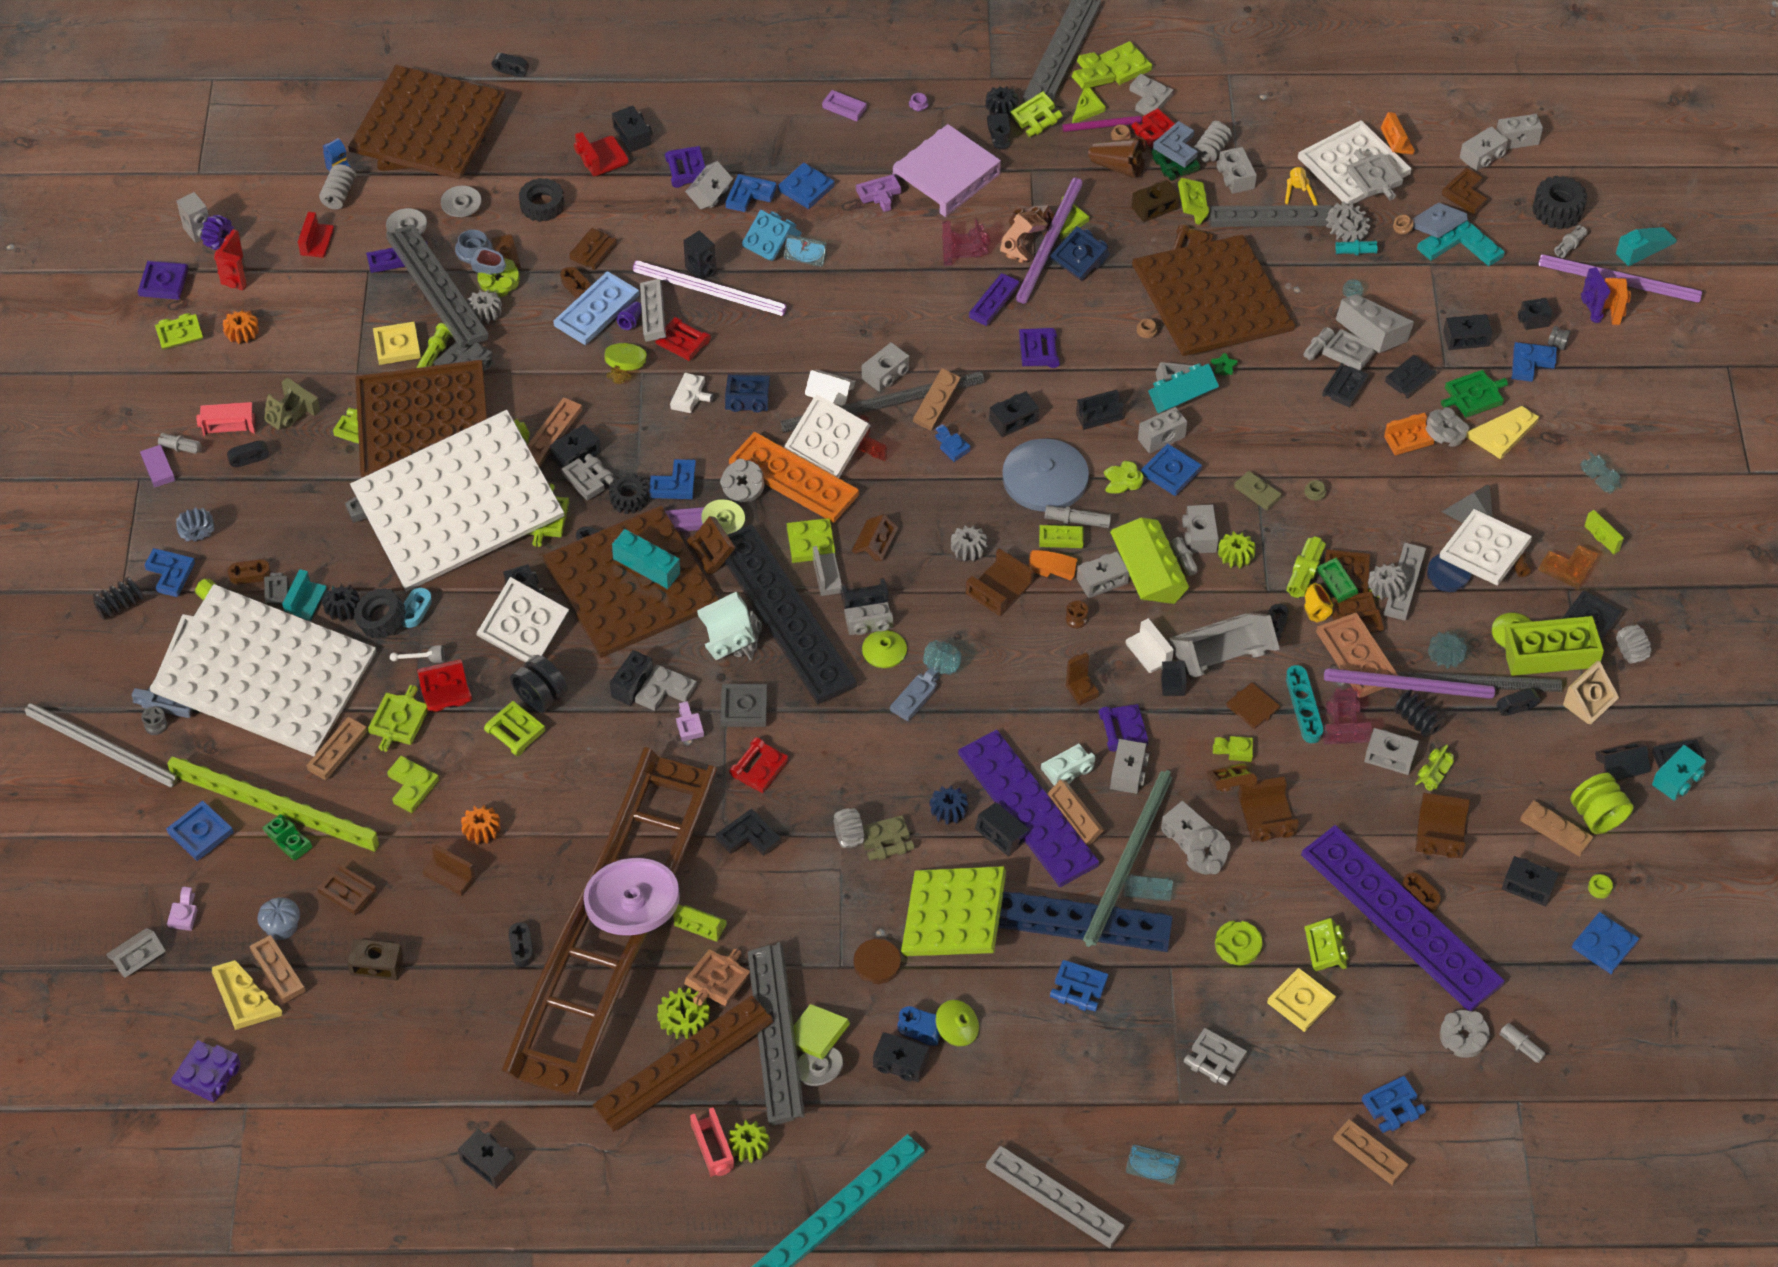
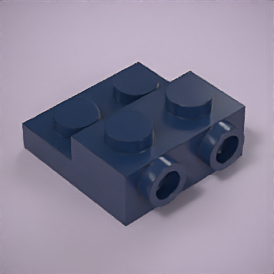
M1076 226L1050 257L1082 281L1093 268L1097 270L1109 257L1110 253L1108 251L1109 247L1101 239L1097 241L1089 230H1082Z
M728 374L725 391V410L733 412L752 410L756 413L768 411L770 375Z

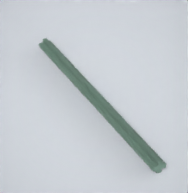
M1168 770L1160 772L1083 938L1087 947L1091 945L1096 946L1140 851L1147 832L1173 777L1170 776L1171 772Z

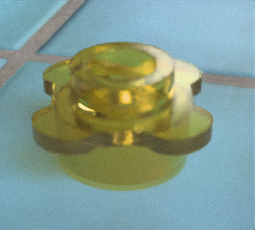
M620 366L612 367L611 372L606 374V377L612 379L615 384H622L625 380L631 379V375L627 374L628 370H621Z

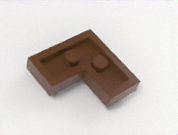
M1467 167L1442 189L1441 195L1473 215L1487 201L1486 197L1474 191L1482 183L1483 177Z
M1326 549L1325 563L1337 557L1358 589V593L1368 592L1370 554Z

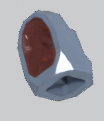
M479 247L476 250L471 262L474 271L489 275L499 274L506 267L505 260L499 252Z

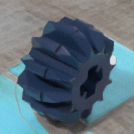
M950 785L949 789L941 786L940 791L934 790L933 798L930 799L931 814L936 816L938 822L944 819L947 825L951 820L957 824L959 818L964 819L969 809L968 797L966 794H962L961 788L954 790L952 785Z

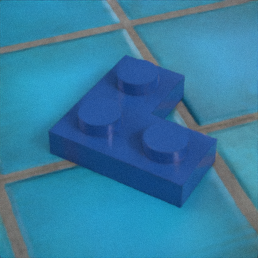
M738 174L726 200V208L745 212L751 198L771 202L777 184L776 182Z
M1515 342L1511 379L1532 382L1534 366L1555 368L1557 347Z
M674 459L672 476H651L650 498L693 499L696 461Z
M153 548L144 566L147 571L162 574L156 586L158 593L178 597L195 565V560L191 557Z

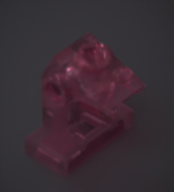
M975 219V227L967 234L954 232L951 229V221H942L944 266H951L952 258H978L988 253L990 238L988 233L983 231L984 225L979 224L977 219Z
M1336 688V692L1333 693L1329 701H1326L1327 715L1331 714L1332 724H1325L1323 734L1324 745L1368 743L1370 741L1372 732L1371 722L1358 723L1356 713H1360V702L1356 700L1358 692L1353 691V688H1347V690ZM1338 717H1349L1350 723L1341 724Z

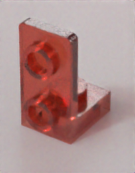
M862 414L859 418L869 424V417ZM869 427L857 450H861L873 458L885 461L887 459V446L868 437L871 429Z

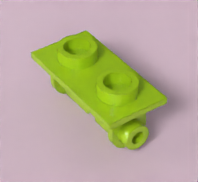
M1448 745L1441 749L1435 748L1428 756L1430 761L1419 770L1417 774L1419 778L1415 785L1423 782L1427 790L1433 791V789H1437L1444 778L1440 772L1446 774L1454 762V755L1450 752H1445Z

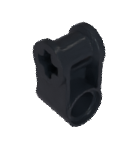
M1008 114L987 115V125L993 146L999 150L1007 149L1010 146Z

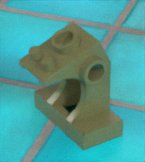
M287 377L281 382L285 396L281 401L268 394L264 420L278 430L289 428L304 413L309 412L315 417L320 412L318 398Z

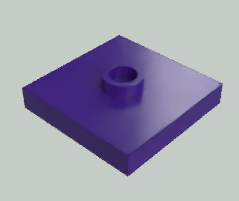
M147 261L138 288V295L141 297L179 300L188 274V264Z

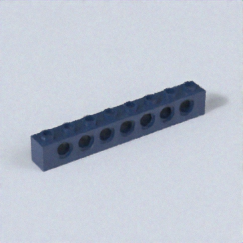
M1003 891L998 928L1083 940L1099 905L1091 902L1079 903L1069 899L1059 900L1047 896H1031L1021 892L1010 893ZM1114 906L1098 942L1168 952L1172 916L1164 913L1143 912L1139 909H1121ZM1030 910L1033 911V913H1027L1025 911ZM1073 917H1078V918H1080V919H1079V920H1075V919H1072V918H1073ZM1119 924H1125V925H1127V926H1126V927H1122V926H1120ZM1144 927H1147V928H1150L1151 930H1144L1143 928H1144Z

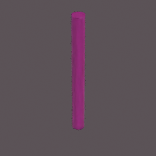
M1141 116L1062 124L1063 132L1114 127L1117 125H1132L1134 122L1141 124Z

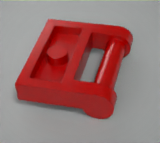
M674 317L665 327L666 337L655 340V344L690 361L704 345L706 346L710 342L711 335L706 332L702 333L683 323L681 319Z
M755 737L750 742L751 746L738 763L732 765L729 769V774L755 790L764 793L788 762V756L768 746L760 738ZM757 752H760L762 755L748 773L744 772L743 770Z

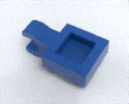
M943 424L936 428L938 434L935 437L941 442L940 449L953 462L970 452L971 446L957 433L951 436Z

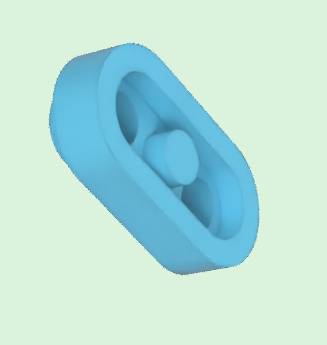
M416 588L410 592L405 600L406 614L404 621L401 623L404 627L411 628L417 626L428 611L432 599L427 589Z

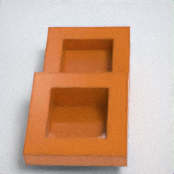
M1032 550L1028 565L1034 570V573L1048 577L1052 573L1071 581L1075 574L1077 559L1055 552Z

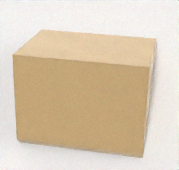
M1596 661L1568 687L1563 706L1587 724H1592L1619 698L1600 661Z

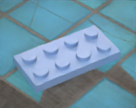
M607 271L554 320V326L582 344L587 345L639 296V290Z

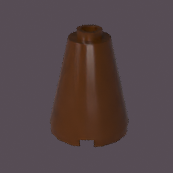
M1141 138L1095 142L1089 147L1088 157L1095 164L1128 177L1136 178L1141 175L1144 168L1145 159L1142 158V152H1146V146Z

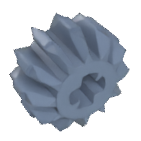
M196 507L193 510L187 509V512L180 513V517L176 519L178 534L181 538H185L186 541L193 540L196 542L198 539L203 540L204 537L211 536V532L214 531L213 517L210 511H206L204 508L199 510Z

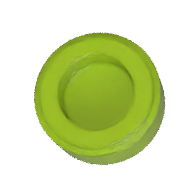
M1603 874L1594 875L1588 884L1590 894L1596 898L1608 897L1613 888L1612 880Z

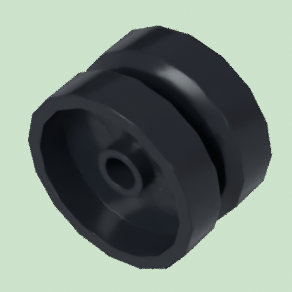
M533 655L525 662L524 667H519L510 676V683L519 698L527 706L539 713H544L552 706L553 700H558L568 690L567 683L560 671L549 660L540 655Z

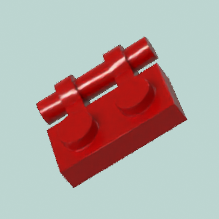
M1157 108L1142 116L1143 124L1140 125L1138 122H1134L1131 128L1135 130V134L1139 138H1143L1146 144L1153 148L1154 142L1175 123ZM1151 130L1154 135H1150L1148 131Z

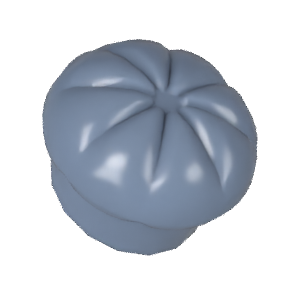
M467 230L459 235L455 252L461 261L471 264L472 258L479 247L492 250V244L483 232Z
M283 897L273 898L261 906L257 917L258 924L273 939L284 940L292 936L297 930L300 910L291 899Z

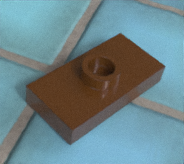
M512 234L492 238L494 251L499 252L503 258L514 261L517 269L521 268Z

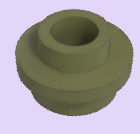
M1312 480L1305 486L1304 493L1307 498L1318 501L1325 497L1326 488L1321 481Z

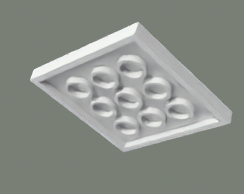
M1361 120L1300 151L1298 154V159L1342 202L1345 201L1347 206L1350 202L1355 204L1366 198L1365 194L1347 172V166L1359 160L1354 155L1356 149H1362L1366 156L1383 153L1402 178L1411 174V168L1395 152H1392L1391 148Z

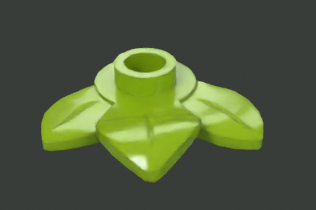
M1123 461L1121 466H1111L1103 472L1105 477L1111 481L1105 489L1108 493H1123L1127 489H1139L1144 480L1143 474L1137 470V465L1130 461Z

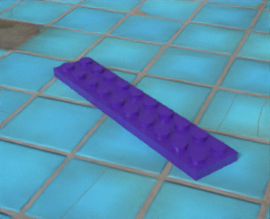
M1336 825L1302 850L1301 856L1465 1009L1473 1011L1503 986L1504 980Z

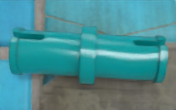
M1354 239V242L1336 241V255L1354 254V256H1359L1362 253L1377 254V240L1359 241Z

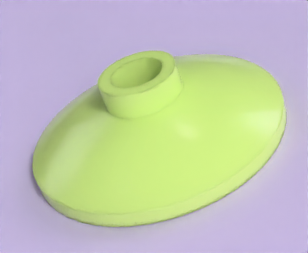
M729 500L710 502L704 507L701 515L702 523L709 516L716 517L727 535L740 530L745 522V514L742 508Z

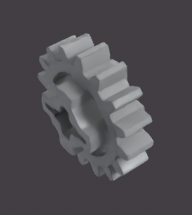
M1343 201L1341 205L1336 203L1330 209L1326 217V221L1329 222L1326 227L1332 228L1330 234H1336V240L1342 238L1343 242H1347V240L1354 242V239L1361 241L1367 235L1370 225L1367 224L1369 218H1364L1366 212H1360V206L1354 208L1352 202L1347 206L1345 201Z

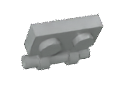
M591 454L585 456L586 463H583L578 458L561 469L562 475L587 501L605 490L603 483L610 485V482L613 483L614 479L613 473L609 469H605L602 466V462ZM591 471H596L598 474L594 475Z
M1204 1028L1192 1046V1051L1197 1053L1198 1056L1194 1058L1188 1054L1184 1059V1063L1191 1066V1070L1196 1073L1200 1071L1209 1076L1210 1080L1217 1084L1219 1082L1227 1086L1231 1077L1223 1074L1226 1069L1235 1073L1245 1058L1247 1051ZM1208 1059L1217 1064V1067L1214 1069L1204 1062Z

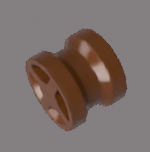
M1078 600L1070 602L1066 608V623L1076 629L1084 627L1088 618V606Z

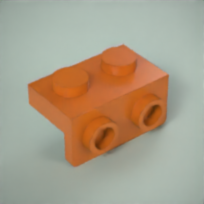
M1605 278L1610 294L1605 301L1603 309H1610L1612 325H1620L1622 317L1626 316V303L1630 302L1631 292L1627 291L1626 279Z
M1425 413L1414 414L1401 420H1393L1386 425L1384 438L1395 456L1434 445L1435 440L1426 431L1427 415Z

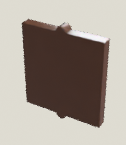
M1252 682L1242 691H1237V694L1226 703L1230 710L1254 730L1264 721H1269L1270 717L1280 709V705Z

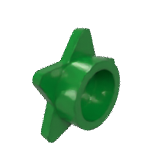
M1223 353L1220 358H1214L1210 361L1215 366V374L1233 375V367L1238 364L1237 360L1229 359L1226 353Z

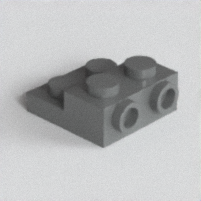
M456 342L433 364L435 366L482 359L484 372L493 364V356L490 350L477 342L472 345L465 344L462 348Z

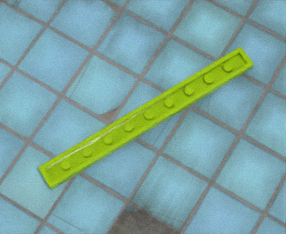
M171 757L167 763L170 772L176 774L178 779L275 815L282 814L288 820L375 852L379 846L377 833L369 827L355 825L348 819L342 820L334 817L329 812H320L308 804L296 803L286 796H277L267 789L253 787L246 781L234 780L227 774H218L205 766L199 767L191 764V762L183 758Z

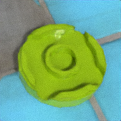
M628 343L610 345L606 348L604 354L605 362L614 368L615 365L620 366V369L625 371L641 368L643 363H646L647 357L644 349Z
M1229 921L1217 931L1215 939L1216 952L1229 964L1239 966L1249 964L1255 961L1261 953V933L1248 922Z

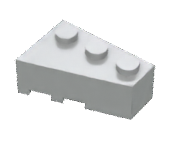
M1357 294L1341 300L1336 317L1339 323L1378 353L1408 342L1414 321Z

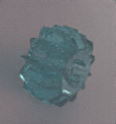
M1448 630L1445 632V635L1438 632L1436 637L1431 638L1428 654L1431 655V661H1437L1438 667L1443 664L1446 666V669L1450 665L1456 668L1459 663L1464 661L1467 645L1464 644V638H1457V632L1453 635Z
M934 640L926 646L923 662L928 668L934 669V672L938 671L941 674L951 675L959 668L962 653L957 647L952 646L951 643Z

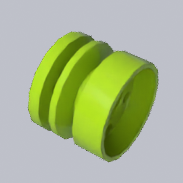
M1601 773L1584 781L1576 788L1570 798L1573 806L1577 808V812L1584 815V822L1594 834H1602L1616 828L1631 815L1634 809L1631 801L1625 793L1620 791L1619 784L1615 782L1614 777L1609 773Z

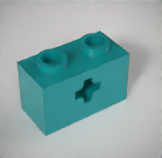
M1683 745L1656 772L1652 785L1675 801L1680 795L1685 796L1690 790L1691 784L1694 781H1700L1704 776L1705 771L1703 769L1706 760Z

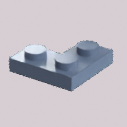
M1178 121L1154 142L1153 149L1185 168L1197 157L1198 153L1197 150L1185 144L1194 136V130Z

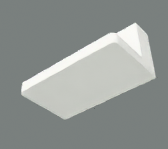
M817 369L811 370L805 395L815 397L818 394L834 404L843 406L846 404L849 390L854 389L856 381Z
M1149 618L1141 622L1138 634L1126 639V645L1149 673L1160 669L1162 661H1172L1174 649Z

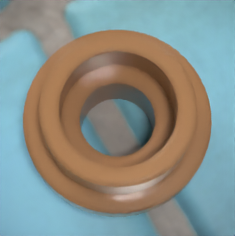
M1117 125L1111 132L1112 140L1130 139L1131 132L1127 126Z
M1407 215L1398 216L1393 224V228L1398 234H1407L1414 227L1413 220Z
M1143 319L1137 325V333L1143 338H1152L1157 334V325L1151 319Z

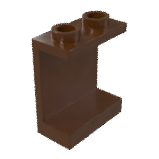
M998 548L996 550V561L979 579L971 576L966 581V594L1001 617L1033 584L1034 570L1029 565L1015 559L1010 553Z
M1285 776L1258 780L1253 787H1248L1245 784L1239 785L1238 799L1251 842H1266L1270 839L1289 838L1297 834L1299 821L1292 818L1285 796L1287 786Z
M1423 793L1420 803L1415 851L1426 855L1435 854L1452 859H1462L1465 848L1466 816L1470 800Z

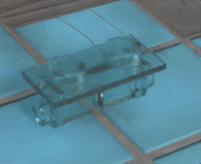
M1589 452L1590 459L1588 461L1585 459L1581 462V470L1591 479L1599 475L1600 477L1595 480V483L1605 493L1611 494L1616 489V485L1621 489L1620 475L1614 469L1609 470L1605 466L1606 462L1599 455L1595 457Z
M1131 874V876H1127L1125 881L1124 897L1171 901L1173 881L1168 880V878H1148Z

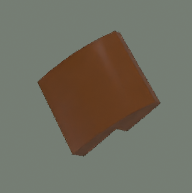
M1372 592L1356 594L1338 603L1336 598H1330L1333 604V612L1331 614L1333 621L1357 613L1370 633L1384 631L1379 609L1376 610Z

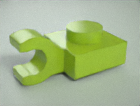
M1230 736L1229 741L1224 738L1216 737L1213 744V754H1229V760L1251 762L1253 758V738Z

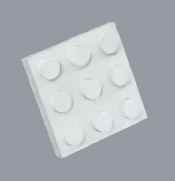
M816 394L784 448L839 478L871 425Z
M1473 509L1440 552V558L1498 586L1530 544L1532 536Z
M510 577L479 628L477 636L526 662L533 655L543 656L569 609Z

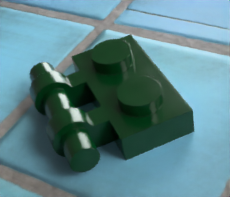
M1155 149L1151 151L1154 162L1162 168V174L1168 177L1170 181L1176 178L1174 173L1176 171L1181 176L1200 169V164L1196 158L1184 168L1171 160L1172 163L1168 164L1166 160L1170 158Z

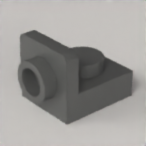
M271 573L270 577H264L265 603L282 604L288 593L289 578L283 576V573Z

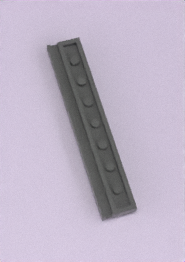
M1071 0L1023 95V102H1027L1043 91L1052 102L1054 101L1101 7V0Z
M409 225L399 228L393 233L386 232V239L460 348L464 347L465 344L472 345L476 342L488 340V332L415 226Z
M780 942L776 943L777 945L775 946L768 945L748 951L753 997L773 1020V1023L758 1032L768 1123L771 1126L795 1120L797 1117H805L784 950Z

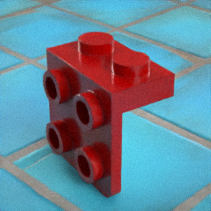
M583 132L575 134L576 143H574V149L580 155L585 167L589 169L593 177L628 164V157L613 136L589 143Z
M233 229L225 237L220 249L216 250L214 259L221 284L243 291L247 284L241 261L243 251L238 230Z
M461 659L417 669L421 692L429 711H441L445 707L453 705L462 706L472 700Z

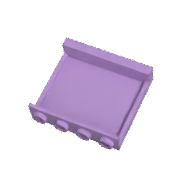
M947 124L928 140H924L915 150L910 151L902 160L897 161L893 166V174L896 180L902 177L939 203L940 214L946 217L1000 175L1001 160Z

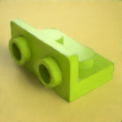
M1181 178L1178 186L1183 213L1194 215L1195 223L1200 225L1209 214L1203 183Z
M186 313L180 315L179 319H164L155 325L162 350L203 340L196 314Z
M678 904L673 914L674 926L718 942L727 925L726 920L687 905L682 906Z
M1331 918L1304 926L1313 969L1317 972L1335 965L1346 969V960L1349 959L1346 947L1342 945L1341 939L1344 938V933L1341 926L1336 925Z

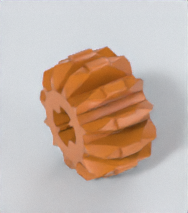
M243 309L240 312L234 310L232 315L227 314L226 319L223 320L224 335L226 338H229L231 343L236 341L240 344L245 341L248 344V340L255 339L256 334L259 333L258 320L251 311L245 313Z
M474 805L473 811L466 810V817L461 819V829L469 842L475 840V843L478 845L480 841L484 840L488 844L489 838L496 839V833L500 832L501 827L499 824L500 817L498 814H495L493 807L487 810L485 805L481 809Z

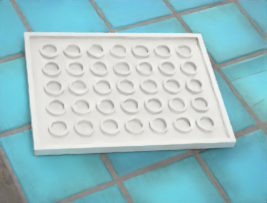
M507 410L350 484L406 592L564 516L562 508Z
M214 584L150 686V691L288 747L315 756L324 744L374 657L376 647Z

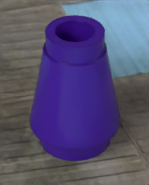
M633 302L618 314L617 323L622 329L630 330L636 326L642 313L641 303Z

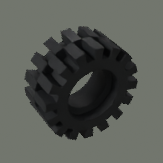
M626 473V477H623L622 474L618 475L619 479L615 477L613 483L610 482L609 497L612 507L614 509L617 508V511L620 513L624 510V514H628V511H632V514L636 513L635 509L640 512L642 506L646 507L649 500L647 482L643 481L641 476L637 478V474L634 473L632 476ZM627 490L637 492L635 495L630 497H625L621 495L622 492Z

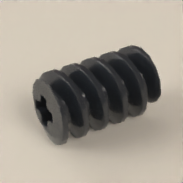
M127 577L125 578V584L121 581L117 582V589L111 585L109 586V593L103 589L101 590V597L97 593L93 594V602L98 614L105 620L104 613L112 617V609L120 613V605L128 609V601L136 605V597H139L142 601H144V597L135 581Z
M1412 690L1406 691L1398 699L1394 709L1395 713L1401 714L1402 719L1408 720V724L1414 726L1416 731H1421L1423 737L1435 734L1442 727L1446 718L1443 716L1437 719L1439 716L1438 711L1431 714L1430 712L1433 708L1431 705L1424 708L1426 704L1424 699L1417 702L1419 695L1415 694L1411 697Z

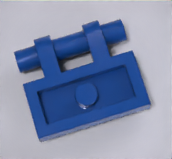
M1063 960L1055 979L1056 985L1063 986L1062 990L1052 988L1050 998L1057 999L1058 1003L1064 1005L1069 1003L1078 1006L1083 1011L1088 1009L1096 1012L1098 1003L1091 1001L1090 998L1091 996L1101 998L1108 980V974ZM1072 989L1083 993L1082 997H1079L1076 995L1069 994V992Z
M1405 1076L1362 1096V1102L1374 1120L1381 1116L1385 1118L1386 1121L1379 1124V1129L1382 1133L1389 1130L1395 1131L1400 1128L1401 1124L1407 1121L1413 1122L1419 1119L1420 1115L1426 1113L1422 1104L1414 1107L1411 1103L1416 1100L1417 1094ZM1402 1107L1404 1112L1395 1116L1392 1111Z

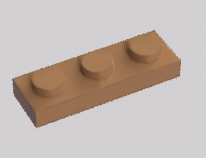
M941 368L915 414L913 422L932 431L961 377Z
M348 717L306 765L307 770L327 780L368 732L367 727Z
M1060 779L1048 792L1049 798L1084 843L1090 846L1104 829L1068 782Z
M1536 801L1530 804L1520 819L1523 823L1579 857L1593 840L1592 835Z
M271 935L249 946L252 954L283 1003L305 992L304 986Z
M1350 1119L1334 1135L1333 1140L1391 1185L1398 1180L1408 1167L1405 1161Z

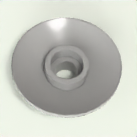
M469 186L452 187L441 197L442 209L445 213L454 217L469 216L475 213L481 205L479 192Z
M411 208L393 212L386 221V229L390 233L395 232L396 229L414 225L421 235L427 227V220L424 214Z
M832 1047L823 1060L804 1053L798 1059L800 1081L806 1085L819 1086L835 1079L843 1067V1058L840 1052Z

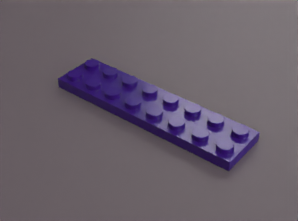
M997 729L958 750V755L993 801L1030 829L1029 833L1022 839L1059 887L1099 867L1097 858Z

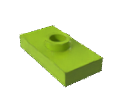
M1595 510L1589 512L1585 527L1594 535L1597 541L1601 542L1613 554L1618 553L1624 538Z
M1040 525L1039 547L1083 548V526Z

